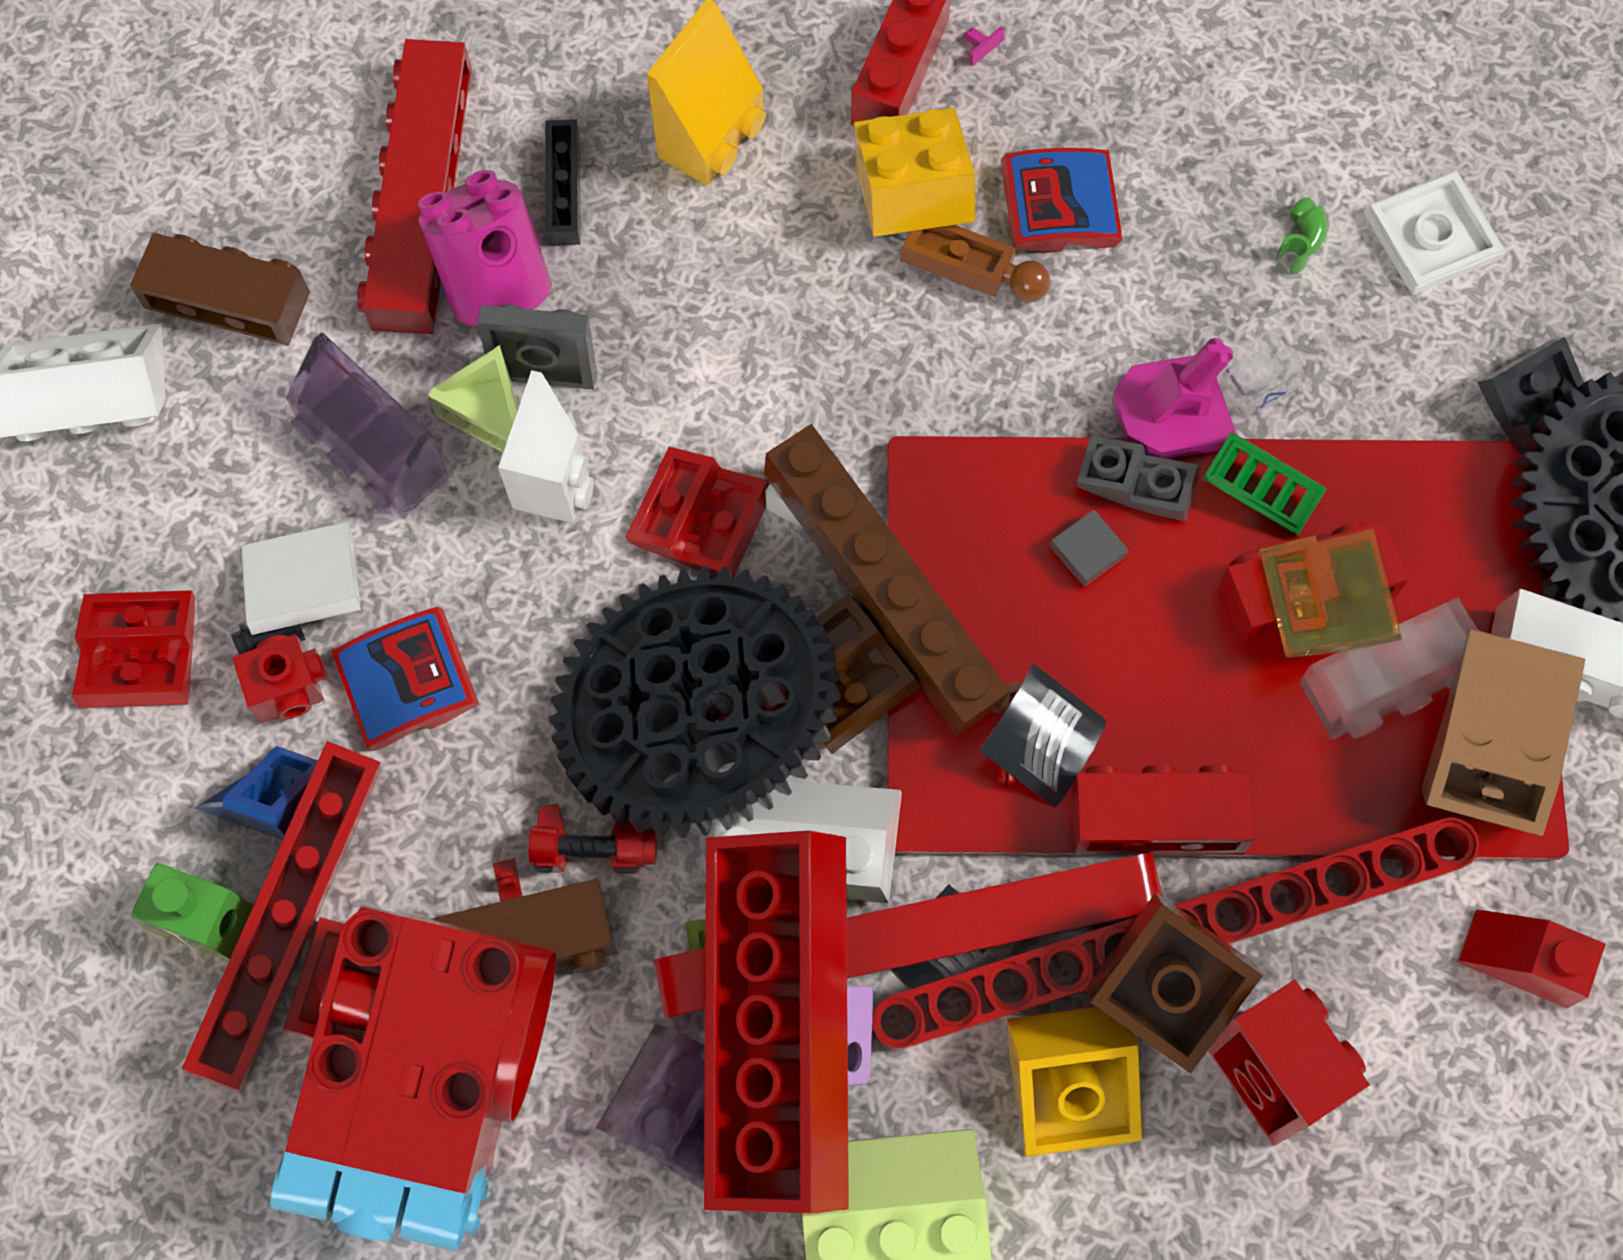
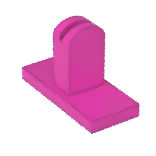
M1000 26L989 37H986L974 27L964 34V38L976 47L969 53L972 66L977 64L1004 41V28Z

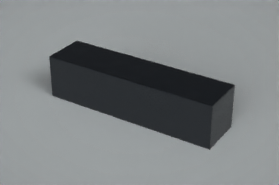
M577 119L545 120L546 236L549 246L581 245L580 132Z

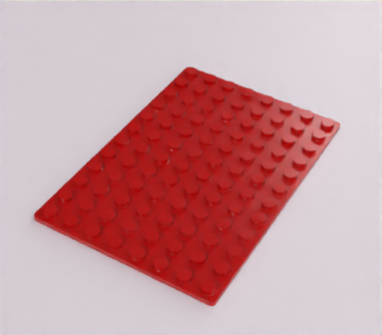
M895 436L889 440L887 526L1004 684L1007 686L1013 682L1023 683L1031 665L1035 664L1105 718V728L1080 773H1085L1086 768L1095 765L1117 766L1120 773H1142V769L1147 766L1171 765L1176 767L1177 773L1199 772L1201 767L1217 764L1232 766L1233 772H1250L1255 841L1245 853L1153 854V856L1321 858L1451 817L1466 821L1477 833L1480 846L1478 855L1474 860H1560L1568 854L1569 838L1562 775L1543 836L1426 805L1421 791L1469 628L1491 634L1496 607L1519 589L1543 596V590L1539 586L1541 581L1540 568L1529 569L1527 566L1529 561L1537 555L1535 549H1519L1518 546L1523 539L1530 536L1528 530L1514 528L1512 523L1525 516V511L1510 506L1512 499L1524 493V491L1511 485V479L1524 472L1514 464L1515 459L1520 457L1521 453L1511 441L1245 439L1327 488L1298 536L1203 480L1204 475L1219 451L1171 459L1197 464L1199 467L1200 475L1185 522L1130 508L1079 488L1077 486V479L1090 438ZM1110 438V439L1125 441L1124 438ZM1239 452L1224 479L1233 483L1249 456ZM1259 463L1243 490L1252 495L1268 467ZM1278 474L1262 501L1271 506L1287 478ZM1297 485L1281 512L1291 517L1307 490ZM1092 510H1095L1129 551L1123 560L1084 588L1050 548V545L1055 537ZM1384 520L1409 578L1395 599L1386 601L1394 631L1393 636L1340 647L1297 652L1289 650L1285 632L1245 645L1241 644L1218 587L1231 561L1251 552H1260L1262 557L1279 552L1286 543L1304 536H1311L1313 541L1332 536L1334 530L1350 522L1363 521L1365 526ZM920 688L887 712V789L901 790L902 792L895 853L1071 856L1140 855L1074 854L1071 787L1058 806L1053 807L1016 779L1014 784H1008L1009 773L1007 771L1004 784L997 781L998 764L983 754L981 747L992 733L993 725L998 724L1003 715L993 711L956 737ZM1017 692L1010 693L1009 705ZM1437 833L1434 840L1435 850L1443 859H1454L1456 854L1454 842L1447 835ZM1383 850L1380 859H1400L1395 853L1388 850Z

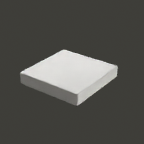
M1457 170L1366 205L1363 212L1412 295L1499 261L1506 254L1505 248Z
M348 521L241 546L246 623L252 635L361 610L353 538Z

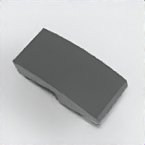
M1091 435L1077 479V486L1092 494L1130 508L1186 522L1200 474L1197 464L1145 455L1144 445Z

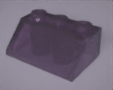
M323 332L319 333L313 339L286 395V400L295 414V417L290 422L308 443L313 445L319 439L330 450L326 454L327 459L345 478L348 479L355 473L366 484L362 491L376 508L383 513L387 509L392 508L404 519L450 477L435 439L421 423Z

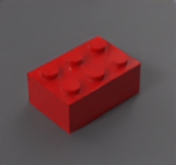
M1296 979L1231 1021L1208 1050L1273 1147L1311 1126L1370 1086L1363 1075L1366 1072V1066L1360 1054L1348 1041L1343 1040L1340 1042L1325 1022L1329 1019V1014L1323 1002L1310 988L1303 990Z

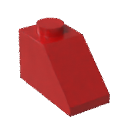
M1476 909L1457 962L1568 1009L1589 998L1606 943L1550 920Z

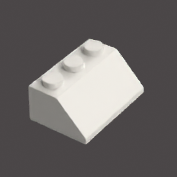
M161 323L5 344L0 350V438L16 436L19 441H31L48 435L49 431L68 428L70 433L82 434L97 430L102 424L122 421V424L128 427L140 426L153 421L159 415L166 401Z
M787 780L792 793L788 796L773 790L770 793L773 808L770 810L761 806L758 802L752 804L753 820L748 822L741 816L739 811L733 813L732 827L726 831L720 821L716 819L714 837L806 830L846 837L847 899L889 903L902 797L901 790Z

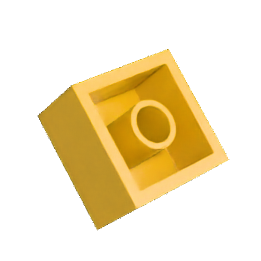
M955 108L931 109L920 113L892 117L883 116L872 120L854 122L856 167L873 237L975 222V172Z

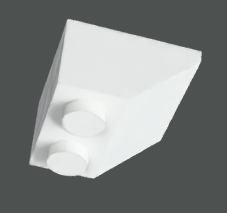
M531 370L498 469L513 509L573 524L578 508L587 509L593 494L594 479L589 477L588 474L589 459L588 456L583 455L578 433L541 372Z

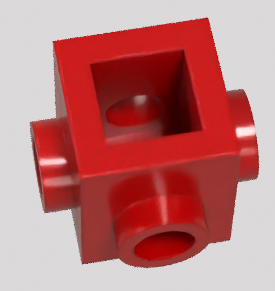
M296 634L289 637L285 635L269 637L258 643L256 649L232 657L247 707L261 724L276 718L287 720L300 717L311 710V705L325 701L319 682L326 680L327 675L316 648L307 651Z

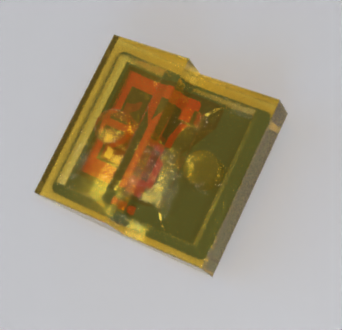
M1374 529L1317 542L1315 535L1260 549L1286 657L1341 652L1402 640Z

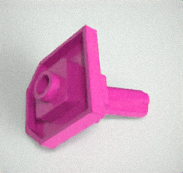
M1212 338L1196 355L1131 366L1113 391L1112 396L1113 407L1124 440L1144 445L1146 455L1165 459L1220 451L1231 432L1236 434L1217 380V375L1233 358L1231 347L1224 345L1219 338Z

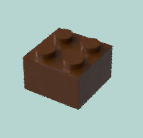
M1155 892L1087 985L1086 989L1090 1003L1191 1074L1263 975L1251 959Z

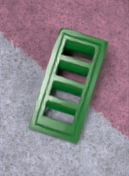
M1233 432L1229 434L1203 477L1205 482L1298 536L1327 490L1326 487ZM1239 452H1242L1249 457L1234 482L1231 483L1224 479ZM1261 463L1268 467L1251 495L1244 491L1243 488L1257 465ZM1280 474L1287 478V481L1270 506L1262 500L1277 475ZM1299 485L1307 491L1291 517H1288L1281 511L1296 486Z

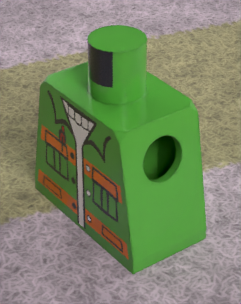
M156 863L145 882L130 917L144 930L229 961L254 905L225 887L161 863ZM227 912H231L232 917L229 927L220 935V923Z

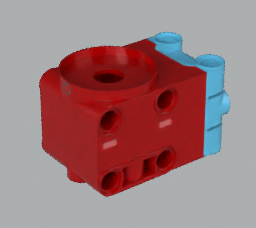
M362 905L358 912L345 922L341 930L332 968L324 986L320 1002L319 1019L288 1142L273 1183L270 1200L271 1208L324 1221H329L332 1217V1222L337 1224L336 1229L361 1238L389 1241L392 1240V1237L400 1235L401 1239L457 1252L462 1243L464 1233L475 1235L481 1219L477 1218L481 1200H486L488 1178L502 1122L507 1124L515 1122L530 1084L553 991L557 963L556 950L460 925Z

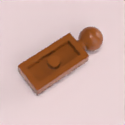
M957 225L910 231L901 250L900 261L996 297L1002 283L1010 286L1011 292L1017 299L1032 303L1041 300L1048 293L1051 284L1050 274L1041 263L1025 261L1014 265L1012 263L1016 252L1015 247Z

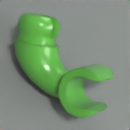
M1308 197L1296 202L1290 212V219L1299 225L1298 228L1302 235L1291 234L1286 236L1276 257L1278 260L1287 252H1295L1299 255L1291 268L1290 273L1297 274L1306 267L1309 257L1321 247L1326 237L1328 227L1326 214L1321 206H1316L1314 201Z

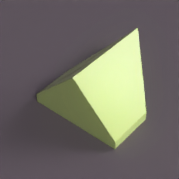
M499 345L434 386L428 394V398L436 417L503 452L518 411V406Z

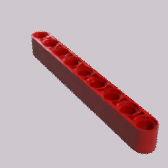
M1153 853L1135 855L847 917V979L1139 915L1155 892L1163 897ZM705 948L653 960L665 1018L705 1010Z

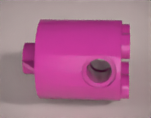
M483 170L469 175L462 186L447 192L429 193L418 201V207L421 212L418 221L456 320L466 325L478 326L477 321L481 305L501 306L512 304L523 309L533 310L549 296L552 282L522 193L516 184L507 180H497L494 171Z

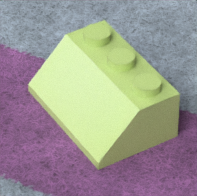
M974 1129L848 1141L849 1209L820 1213H802L806 1260H992L986 1198Z

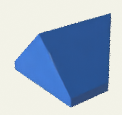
M276 746L248 774L194 809L283 840L318 760Z

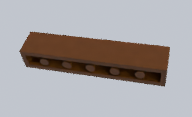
M812 423L768 451L765 457L764 476L868 618L879 630L891 649L915 677L920 685V689L953 734L957 737L993 712V708L1000 707L1009 694V689Z

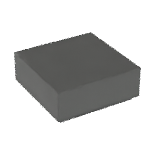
M1092 510L1055 537L1050 545V548L1084 588L1123 560L1129 551L1095 510Z

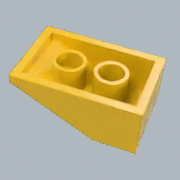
M705 0L647 72V81L658 158L708 186L717 173L725 175L731 169L737 157L738 146L746 136L752 139L759 133L765 122L766 112L764 111L762 85L716 2Z

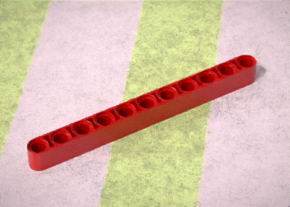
M1455 817L1443 818L1175 904V906L1231 945L1460 870L1471 864L1478 855L1480 846L1478 835L1474 828L1462 819ZM1437 833L1447 835L1454 842L1456 854L1453 861L1443 859L1435 850L1434 840ZM1383 850L1391 851L1400 858L1403 870L1399 879L1389 877L1382 870L1380 856ZM1334 867L1345 873L1349 882L1348 892L1345 896L1335 895L1328 889L1325 882V874L1328 868ZM1274 885L1286 886L1293 893L1295 907L1291 914L1281 913L1272 905L1270 892ZM1219 902L1231 903L1240 912L1241 924L1236 932L1226 931L1217 923L1215 910ZM1137 917L891 995L882 1000L875 1008L872 1016V1033L877 1042L885 1048L894 1051L905 1050L1087 991V985L1107 959L1104 947L1108 938H1122ZM1064 954L1074 959L1079 972L1074 984L1065 986L1058 984L1052 979L1048 966L1050 959L1054 955ZM1008 971L1020 977L1024 992L1022 998L1017 1003L1009 1004L997 998L993 991V981L997 974ZM949 989L962 992L969 1003L967 1016L961 1021L955 1022L942 1017L937 1009V999L940 993ZM891 1007L905 1008L913 1017V1032L905 1039H892L884 1033L881 1027V1017Z

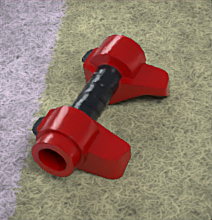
M559 804L545 805L538 812L537 826H531L529 863L538 872L562 873L565 871L569 858H610L615 873L637 874L640 872V867H645V864L656 865L657 834L654 830L646 829L642 834L638 833L630 821H628L623 826L615 822L610 836L567 835Z

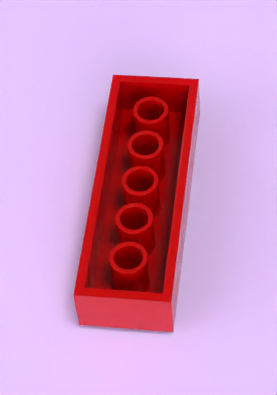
M811 830L706 837L704 1210L820 1213L848 1210L846 837Z

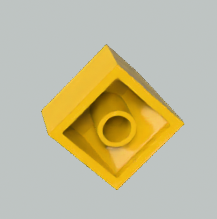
M1097 1007L1007 1019L1010 1064L1026 1157L1142 1141L1139 1050L1133 1032Z

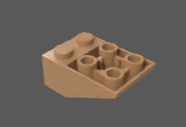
M1469 628L1421 787L1426 805L1543 836L1561 780L1586 659Z

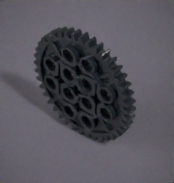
M1609 372L1596 381L1589 379L1576 389L1573 388L1561 396L1557 402L1544 410L1545 416L1534 422L1532 427L1535 433L1524 439L1521 443L1527 452L1515 459L1514 463L1524 472L1511 479V485L1524 491V493L1512 499L1510 506L1525 511V516L1512 523L1514 528L1528 530L1530 535L1518 544L1519 549H1535L1537 554L1527 564L1528 568L1539 569L1544 567L1547 572L1539 582V586L1545 588L1556 584L1559 590L1554 600L1562 603L1571 600L1574 603L1573 607L1623 623V589L1618 586L1614 578L1615 572L1623 582V459L1614 467L1616 470L1612 473V477L1600 483L1611 472L1610 468L1614 464L1613 461L1623 456V372L1616 377ZM1606 426L1613 431L1615 439L1609 435ZM1571 459L1577 462L1582 475L1574 469ZM1610 498L1617 504L1620 514L1612 508ZM1575 532L1584 540L1585 550L1577 543ZM1618 540L1619 544L1615 547L1614 543Z
M703 566L696 580H691L686 569L680 570L677 583L671 585L670 581L663 574L659 576L658 589L655 591H651L644 583L639 584L640 598L635 601L624 593L620 595V603L623 608L620 611L616 612L611 608L604 607L602 612L607 622L603 626L592 622L586 625L593 636L590 641L585 639L574 640L573 644L580 653V656L564 657L562 662L570 674L558 676L555 679L562 693L551 697V703L558 711L549 717L550 723L557 731L551 738L560 751L557 754V758L565 768V774L575 788L578 789L587 803L592 802L601 815L605 816L610 813L615 822L620 826L630 821L636 832L642 834L651 825L658 837H664L672 824L680 838H686L692 823H696L703 836H707L712 826V820L718 819L727 831L732 827L733 813L739 811L741 816L749 822L753 820L752 804L758 802L768 810L772 809L773 801L770 793L773 790L789 796L792 791L786 779L790 775L806 779L808 774L801 761L803 759L819 761L821 755L814 742L830 741L831 735L824 723L837 721L838 716L832 703L839 701L841 697L835 682L840 680V674L834 663L837 660L825 629L823 625L819 624L812 609L806 610L799 595L791 598L784 584L773 588L768 576L763 575L754 582L749 570L744 569L734 580L729 567L724 566L716 579H713L707 566ZM722 619L718 623L711 625L713 622ZM781 655L778 659L767 662L770 658ZM727 665L721 671L713 673L717 668ZM749 672H750V674H751V676H752V678H753V681H751V682H750ZM672 676L667 681L660 683L664 678ZM617 687L613 692L607 693L612 688ZM745 694H747L748 704L743 696ZM786 703L781 709L770 711L775 705ZM731 713L725 720L715 722L720 716ZM676 723L670 730L662 732L668 725ZM621 734L616 740L608 743L612 737ZM735 762L729 770L718 772L725 764ZM679 773L672 781L663 783L671 774Z

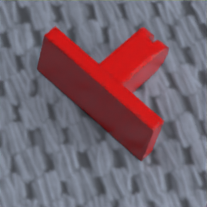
M515 858L493 863L500 902L522 897Z

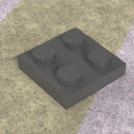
M512 304L501 306L481 305L477 324L484 353L486 354L500 345L511 382L527 383L531 370L541 372L551 386L594 390L597 368L588 315L576 314L565 309L554 311L523 309Z

